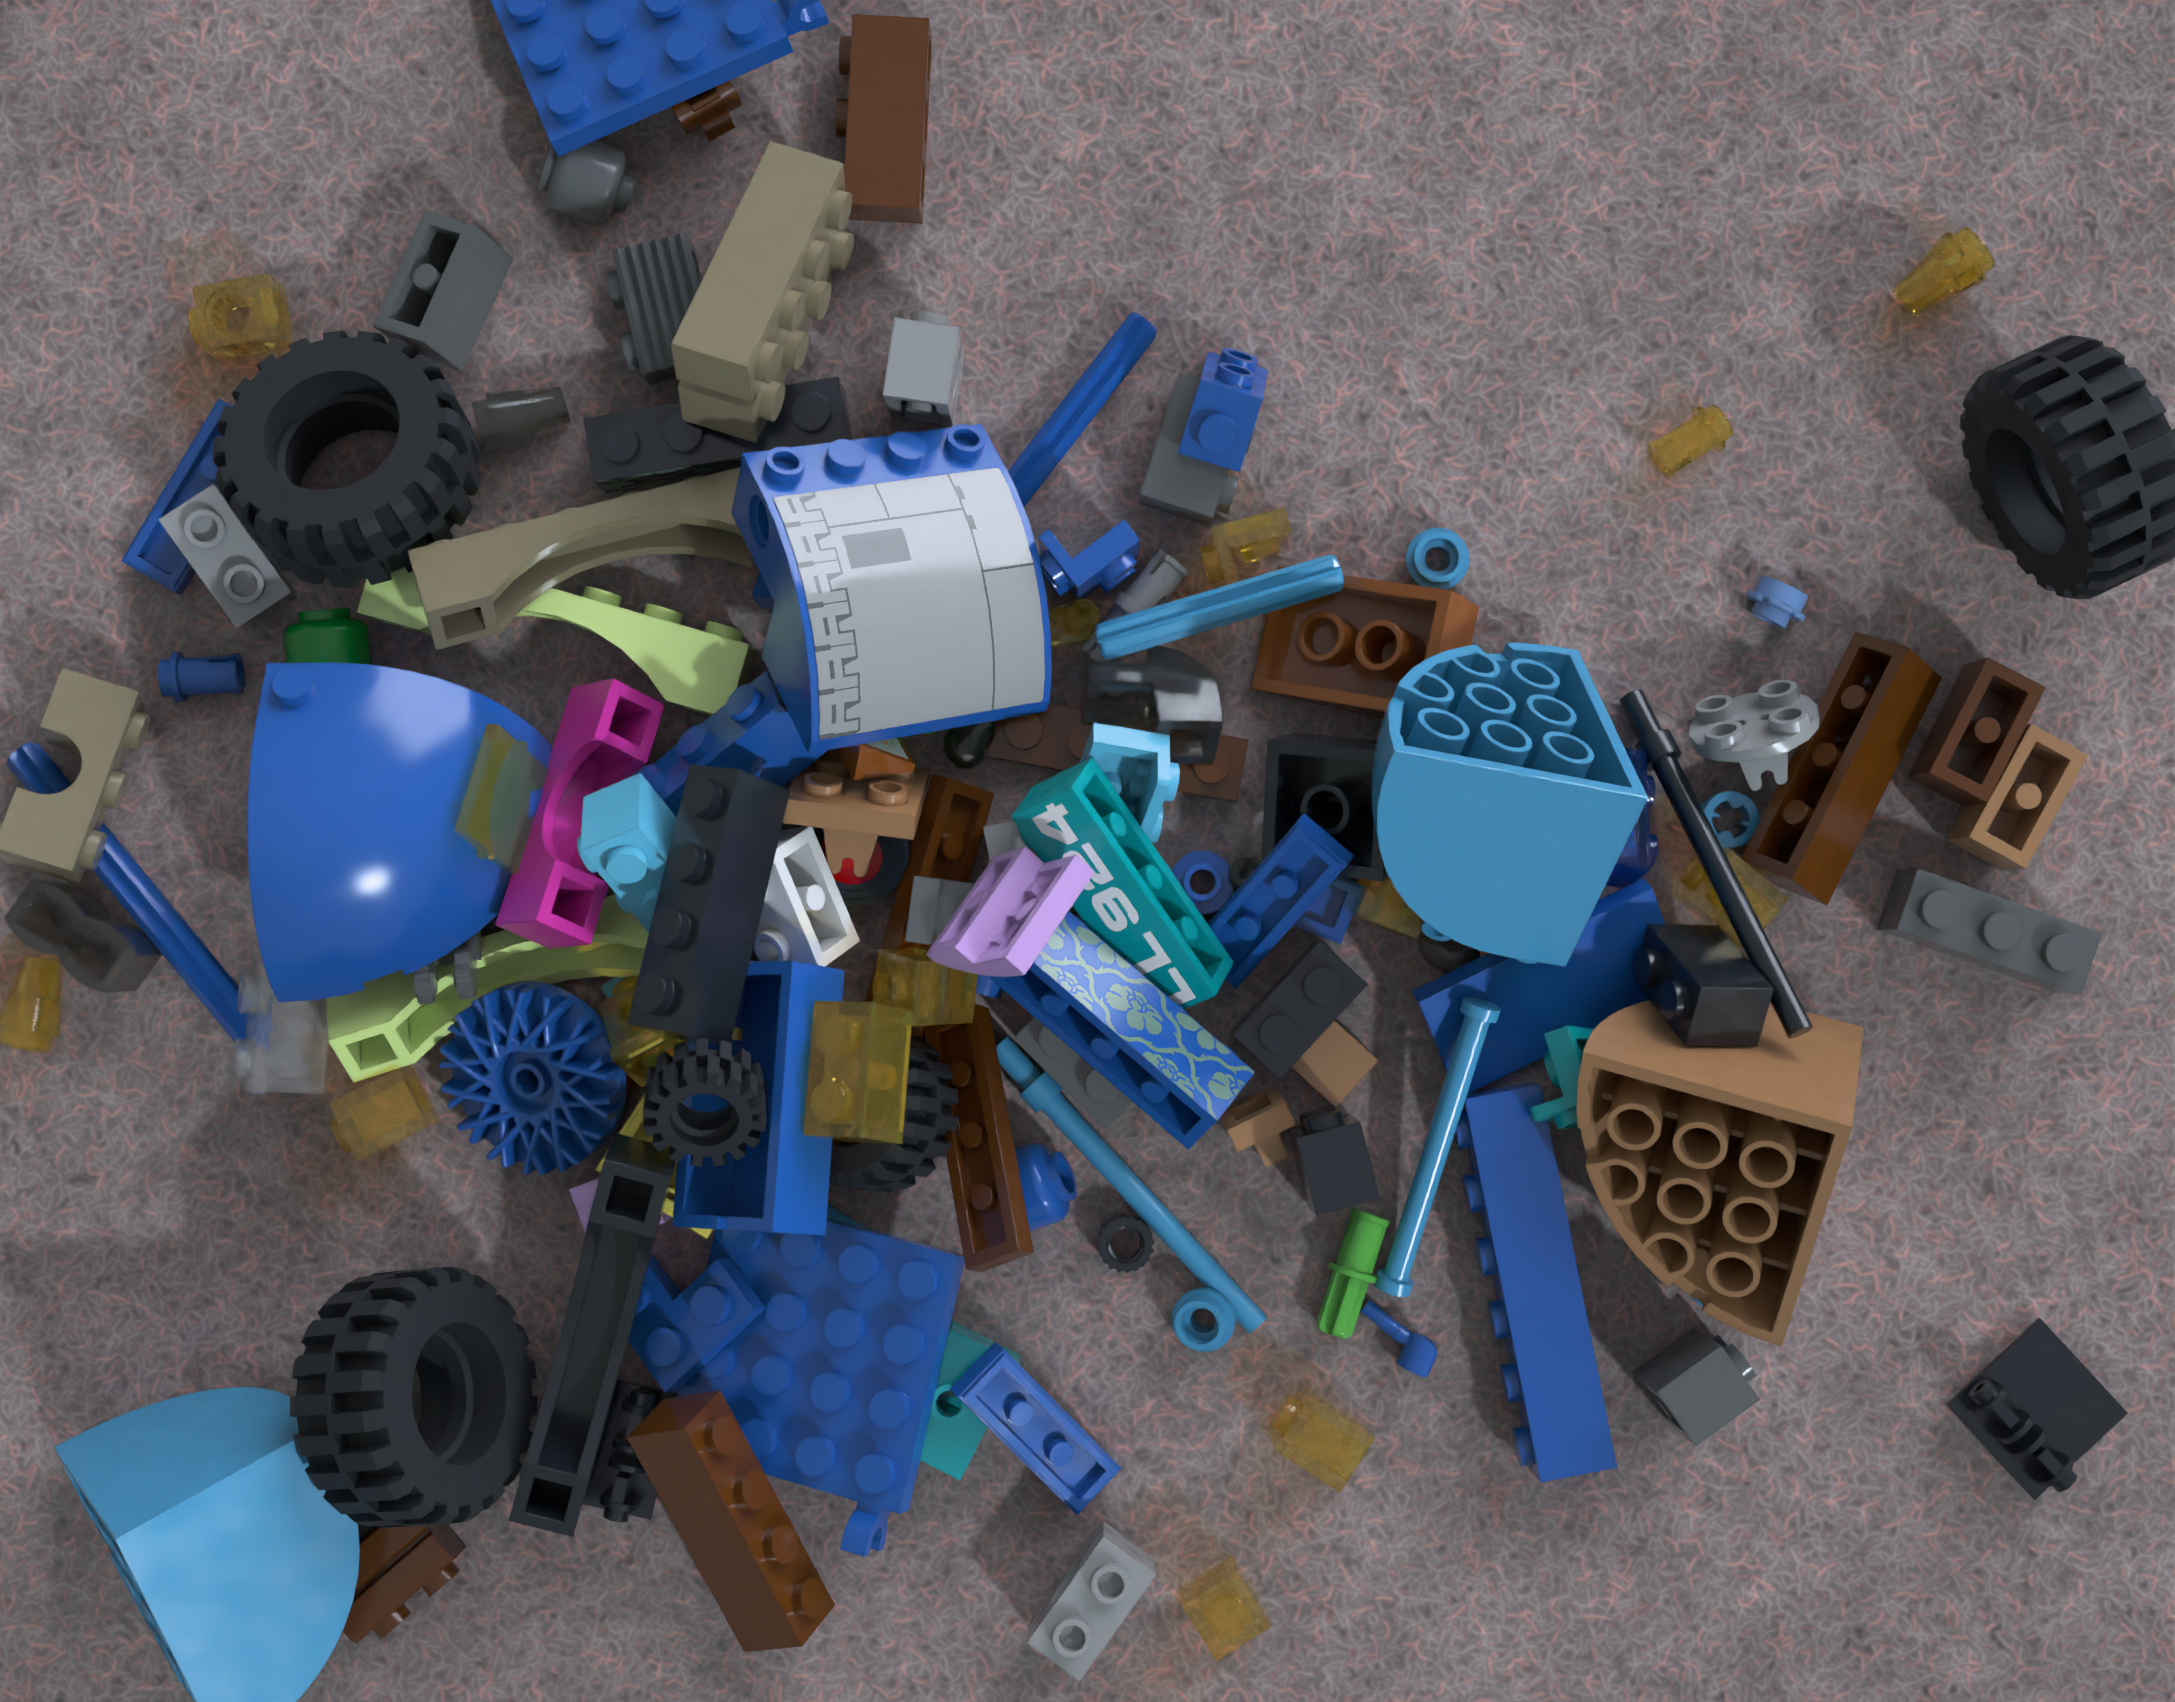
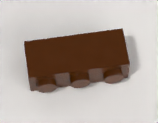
M853 14L851 36L841 35L839 72L840 75H849L848 99H837L835 124L836 137L846 138L845 161L839 162L844 163L845 191L852 194V207L848 220L923 224L933 38L929 18Z

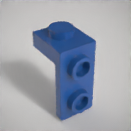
M1230 348L1222 349L1221 355L1213 352L1207 353L1197 392L1179 446V454L1240 472L1263 401L1268 370L1257 366L1258 359L1256 357Z

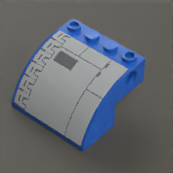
M959 424L951 428L918 432H897L892 435L854 440L838 439L830 443L797 447H775L771 450L742 453L740 460L741 468L731 514L774 600L762 658L808 753L1046 712L1050 702L1052 675L1051 632L1040 558L1018 491L982 424Z

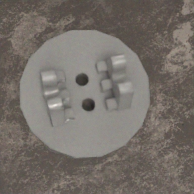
M1790 680L1772 681L1761 686L1756 693L1743 694L1734 698L1728 695H1712L1698 701L1695 705L1697 717L1690 724L1689 738L1691 747L1699 756L1720 762H1739L1751 790L1757 791L1761 788V774L1767 770L1772 772L1777 784L1783 785L1788 780V751L1808 741L1819 729L1820 715L1818 705L1808 696L1799 694L1797 684Z

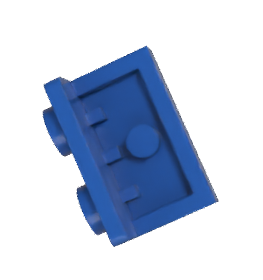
M1125 519L1073 559L1049 529L1038 536L1041 554L1039 558L1043 577L1059 597L1069 591L1079 603L1098 587H1101L1105 594H1108L1122 585L1136 572L1134 566L1137 564L1135 559L1139 555L1140 539Z

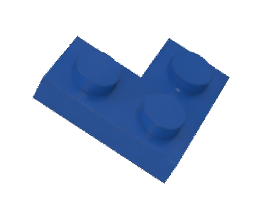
M651 1253L628 1341L665 1393L674 1392L684 1386L758 1317L766 1307L730 1258L716 1259L684 1291L680 1292L653 1253Z

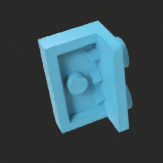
M1093 723L1080 762L1093 756L1150 841L1157 843L1163 822L1162 805L1164 801L1173 802L1179 784V764L1170 762V735Z

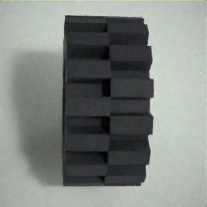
M709 1038L697 1039L696 1050L689 1051L685 1041L674 1045L673 1057L664 1051L657 1057L656 1067L650 1066L647 1073L643 1107L646 1136L653 1135L652 1145L659 1152L669 1146V1159L678 1163L684 1154L691 1155L690 1166L702 1167L703 1157H712L714 1167L725 1165L727 1152H730L737 1161L746 1155V1144L755 1148L760 1141V1131H765L766 1079H763V1069L759 1062L751 1065V1054L743 1048L735 1056H732V1043L720 1040L718 1050L708 1049ZM711 1094L719 1096L731 1104L718 1111L701 1112L684 1106L680 1101L692 1095Z

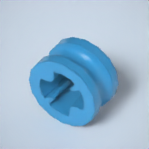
M1725 791L1709 796L1701 804L1722 848H1736L1750 841L1759 823V813L1756 805L1748 796L1740 792ZM1721 803L1727 810L1738 808L1742 813L1743 821L1735 823L1741 830L1734 837L1728 830L1717 832L1714 829L1712 819L1720 817V814L1714 812V810Z

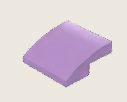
M1026 846L997 854L993 857L926 955L935 963L969 973L997 977L1025 975L1095 871L1077 855L1044 863Z

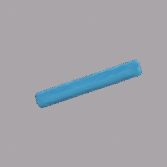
M1329 554L1098 623L1095 626L1096 642L1104 659L1118 658L1339 592L1343 588L1344 583L1342 569L1334 555Z

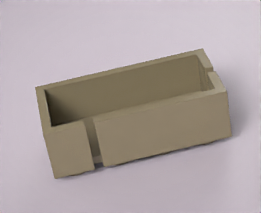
M772 141L769 142L671 343L676 379L681 380L678 385L683 421L756 443L766 420L773 422L777 419L785 397L784 381L789 370H799L808 348L809 335L807 332L813 319H823L830 303L832 293L830 282L836 269L844 271L852 256L854 234L847 232V221L852 207V194L845 191L844 163Z

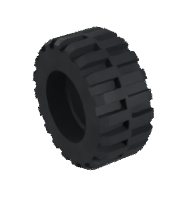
M345 331L323 333V340L310 343L307 338H303L288 344L291 351L277 359L273 354L269 355L257 364L260 372L252 380L244 377L233 391L232 396L236 402L233 407H224L216 427L222 436L216 437L213 443V462L218 468L215 478L220 492L251 539L258 544L269 561L282 571H293L299 580L316 585L323 584L325 577H327L334 588L357 587V580L368 579L371 585L392 580L390 573L405 567L409 573L413 570L408 550L428 546L438 540H452L454 537L450 529L454 524L462 526L473 508L467 495L475 496L479 490L481 472L477 463L481 455L478 441L471 429L472 426L450 383L445 380L440 368L428 356L418 354L415 346L395 338H391L387 343L382 334L358 331L356 338H349ZM363 430H386L398 433L396 442L387 458L379 467L363 479L341 488L329 490H313L301 487L303 476L312 460L320 451L335 440Z
M2072 335L2059 337L1979 376L1971 386L1962 404L1965 410L1960 416V429L1965 433V439L1961 443L1964 458L1969 460L1971 468L1969 476L1973 488L1978 489L1983 501L1981 507L1988 521L1992 520L1999 532L1998 538L2006 550H2011L2017 557V564L2026 574H2033L2036 577L2037 584L2045 590L2055 591L2057 596L2080 600L2096 597L2171 561L2175 557V429H2171L2164 415L2167 411L2157 395L2152 396L2145 386L2147 380L2136 367H2128L2125 364L2124 355L2115 348L2104 347L2103 341Z
M432 1267L374 1273L371 1276L359 1277L347 1283L339 1293H334L317 1312L321 1319L313 1320L308 1326L301 1340V1343L306 1346L303 1355L295 1359L291 1377L297 1379L296 1396L290 1397V1417H297L299 1433L293 1435L297 1453L302 1457L306 1456L309 1466L305 1469V1472L312 1484L318 1490H326L323 1498L340 1514H346L354 1522L368 1527L380 1526L381 1528L462 1523L475 1518L482 1510L490 1508L506 1492L503 1486H509L523 1465L520 1463L519 1458L521 1454L528 1451L533 1434L529 1430L530 1419L532 1416L537 1415L538 1396H532V1379L537 1378L535 1362L532 1359H528L525 1346L530 1342L524 1327L520 1324H515L513 1320L516 1314L515 1310L507 1299L501 1295H496V1288L480 1276L472 1275L467 1270L457 1267ZM415 1367L421 1387V1412L418 1426L414 1416L412 1401Z

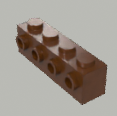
M1855 631L1818 704L1820 715L1819 729L1808 741L1797 746L1788 764V780L1783 785L1778 784L1740 860L1772 884L1828 905L1942 677L1909 647Z
M720 1390L663 1399L627 1436V1439L744 1652L802 1647L835 1604L767 1479L761 1464L737 1423L732 1410Z

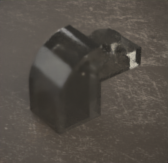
M1165 646L1148 648L1145 663L1087 662L1080 701L1082 725L1099 723L1118 726H1145L1148 732L1170 735V762L1214 765L1223 725V715L1217 684L1210 672L1200 662L1181 651Z

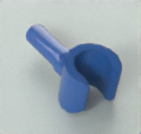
M1370 1299L1360 1312L1393 1340L1403 1344L1395 1363L1421 1377L1428 1376L1437 1357V1348L1434 1342L1417 1332L1410 1331L1404 1325H1400Z

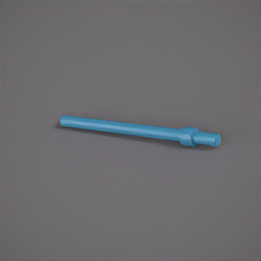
M1007 1035L996 1045L998 1060L1002 1068L1023 1089L1019 1093L1021 1098L1035 1113L1042 1110L1205 1287L1219 1291L1231 1302L1235 1311L1236 1321L1248 1334L1256 1330L1267 1318L1262 1310L1060 1093L1063 1088L1045 1070L1041 1072Z

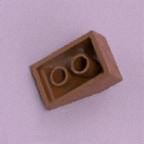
M1278 566V567H1277V570L1282 569V568H1285V567H1283V566ZM1343 575V588L1339 592L1267 613L1251 685L1252 690L1383 719L1398 683L1414 666L1446 650L1471 645L1479 606L1452 590Z

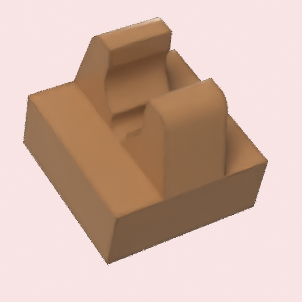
M1275 1084L1230 1105L1220 1117L1237 1152L1254 1145L1265 1168L1289 1157L1279 1133L1296 1124Z

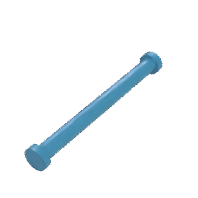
M1475 997L1463 998L1460 1012L1465 1016L1385 1269H1379L1376 1273L1377 1281L1374 1283V1286L1393 1296L1408 1297L1411 1294L1414 1281L1409 1276L1489 1024L1497 1023L1501 1012L1499 1006Z

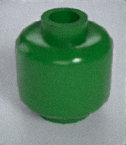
M350 608L297 612L298 622L291 623L284 630L283 640L286 663H356L372 665L368 626L361 619L351 618Z

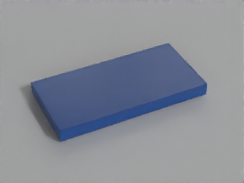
M1644 878L1598 900L1566 967L1540 962L1526 964L1514 958L1488 953L1412 990L1411 992L1445 1073H1447L1465 1016L1460 1012L1464 997L1483 999L1501 1008L1497 1023L1489 1024L1468 1094L1543 1058L1545 1052L1549 1051L1544 1033L1567 1025L1595 1029L1609 1015L1625 1007L1648 1001L1649 999L1633 981V959L1637 950L1642 948L1647 925L1665 924L1653 888Z

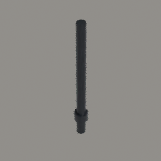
M1638 689L1627 693L1619 702L1639 740L1635 748L1646 770L1655 771L1749 961L1774 988L1770 1002L1788 1038H1796L1809 1032L1813 1026L1678 761L1681 751L1671 731L1661 728L1643 690Z

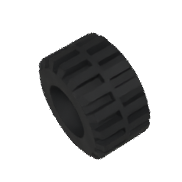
M858 1023L857 1026L842 1024L840 1026L829 1185L877 1192H892L893 1188L906 1189L916 1185L915 1176L928 1177L936 1169L932 1160L934 1156H946L951 1144L943 1139L946 1130L956 1131L959 1117L950 1116L951 1105L959 1103L958 1090L948 1088L946 1082L953 1077V1074L948 1064L936 1062L940 1053L932 1045L920 1043L921 1038L914 1035ZM876 1077L882 1092V1111L874 1130L866 1139H863L857 1123V1106L863 1090Z

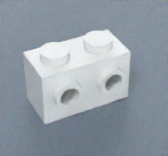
M803 826L781 830L753 948L760 961H796L825 967L860 942V939L813 827Z

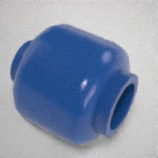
M1030 1143L1016 1148L1015 1152L1030 1232L1062 1221L1069 1211L1070 1201L1075 1200L1077 1196L1075 1177L1065 1155L1060 1151L1053 1152L1042 1143Z

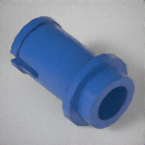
M173 652L170 659H160L158 664V683L163 697H174L177 703L187 701L190 695L242 694L244 692L243 687H245L242 656L240 653H232L231 655L185 658L182 652Z

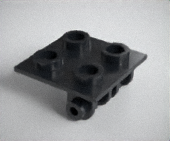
M2041 1318L2033 1322L1946 1403L1948 1408L2034 1500L2051 1486L2057 1492H2063L2070 1488L2077 1480V1474L2072 1470L2074 1463L2128 1414Z
M617 1379L584 1505L604 1509L603 1517L615 1522H627L629 1515L652 1519L657 1492L630 1445L627 1436L663 1399L677 1397L678 1393H665L662 1389Z

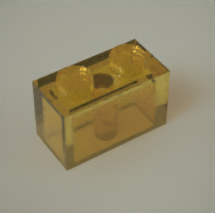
M814 1001L803 1135L843 1142L902 1144L912 1011L875 1002Z

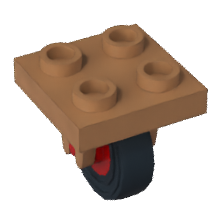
M828 750L793 779L789 788L790 794L783 823L801 825L800 827H813L845 906L870 905L887 897L902 880L909 861V839L914 840L928 790L929 769L915 768L913 772L854 781L837 750Z

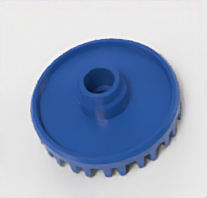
M517 981L497 987L471 1002L472 1005L459 1012L454 1017L456 1022L449 1026L448 1031L455 1033V1036L440 1048V1052L447 1058L439 1064L440 1068H452L453 1078L441 1086V1092L454 1096L447 1102L449 1109L461 1104L468 1117L457 1124V1129L463 1131L473 1128L469 1142L475 1144L486 1139L494 1146L486 1155L488 1160H493L501 1155V1165L503 1167H510L518 1161L523 1162V1175L530 1174L537 1170L539 1175H544L558 1167L560 1173L592 1155L611 1138L624 1112L627 1091L626 1073L620 1050L610 1030L596 1012L584 1001L552 984L537 981Z

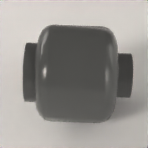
M596 140L558 157L550 143L537 189L546 191L545 201L551 210L599 226L608 220L612 209L625 212L636 176L624 172L626 155L621 148L612 144Z

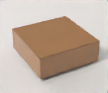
M1334 1021L1291 1068L1333 1106L1337 1107L1379 1060Z

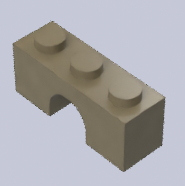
M65 668L61 669L39 727L48 744L68 749L82 759L81 770L75 782L67 789L58 793L39 794L16 787L0 828V859L2 862L76 884H80L85 868L96 869L102 857L107 838L106 833L99 831L108 808L113 810L119 808L126 792L129 774L121 772L129 750L139 751L141 749L150 724V715L143 713L145 707L139 691Z

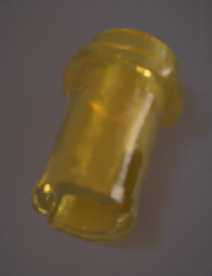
M1715 404L1710 405L1706 409L1702 406L1695 407L1692 410V418L1658 440L1647 444L1650 457L1667 479L1672 478L1676 472L1712 449L1721 452L1726 448L1725 441L1731 438L1734 433L1728 419Z

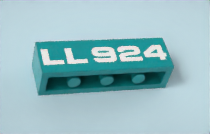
M1093 756L1034 785L1010 817L1017 825L1023 842L1035 851L1042 862L1047 863L1077 855L1095 871L1072 905L1088 928L1122 958L1131 962L1143 976L1184 1009L1216 996L1234 963Z

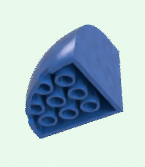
M356 663L266 664L250 760L247 844L250 891L256 934L263 965L278 1002L311 1001L348 995L365 990L364 982L381 978L401 969L405 976L445 956L473 937L499 914L511 874L528 838L539 806L552 746L535 728L505 706L482 694L458 684L414 671Z

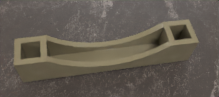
M741 467L707 476H693L679 483L643 492H629L619 498L579 508H565L555 514L515 524L506 523L491 530L452 540H438L428 546L408 550L416 586L435 650L500 634L522 609L549 588L579 572L611 561L653 554H689L723 559L748 568L757 567L731 514Z

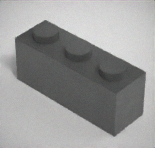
M1918 868L1896 871L1876 929L2046 990L2068 994H2082L2102 935L2101 932Z

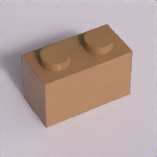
M2032 723L2027 724L1988 802L1964 806L1945 840L2001 871L2026 869L2088 755Z

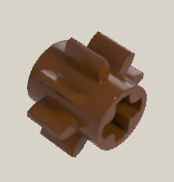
M727 81L672 106V109L687 135L702 128L710 142L736 128L729 112L742 106V102L731 81Z

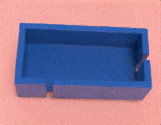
M750 961L734 1027L742 1029V1041L731 1039L732 1056H735L743 1048L751 1054V1065L759 1062L763 1069V1079H766L765 1131H760V1141L755 1148L746 1144V1155L737 1161L730 1152H727L725 1165L714 1167L712 1157H703L702 1167L690 1166L691 1155H683L680 1162H677L672 1227L826 1235L844 970L796 961ZM687 1041L689 1051L696 1050V1042ZM708 1044V1049L718 1050L719 1046ZM711 1094L692 1095L682 1100L684 1106L701 1112L718 1111L731 1104L727 1100Z

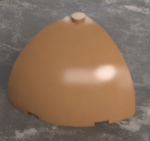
M1649 1000L1625 1007L1609 1015L1589 1035L1583 1050L1577 1081L1576 1115L1578 1129L1581 1128V1136L1587 1155L1586 1169L1600 1204L1616 1231L1637 1258L1665 1285L1670 1287L1673 1283L1676 1284L1688 1295L1703 1303L1702 1311L1712 1318L1749 1336L1782 1347L1853 1127L1864 1027L1806 1012L1813 1028L1799 1037L1789 1039L1770 1003L1758 1046H1686Z

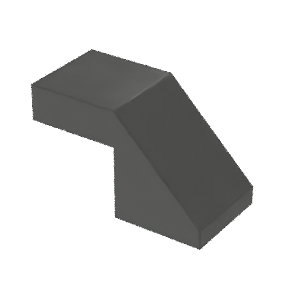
M914 876L905 941L932 945L975 883Z

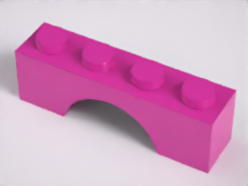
M614 678L571 688L550 753L547 775L539 806L528 838L511 874L495 923L496 926L547 948L591 944L609 885L598 872L593 873L587 869L578 852L577 839L581 836L583 797L629 778L638 769L647 764L664 710V704Z

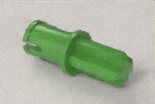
M1352 1207L1336 1261H1329L1327 1265L1333 1271L1316 1321V1326L1319 1330L1339 1338H1349L1353 1334L1369 1282L1376 1283L1377 1277L1372 1272L1386 1229L1391 1222L1384 1217Z

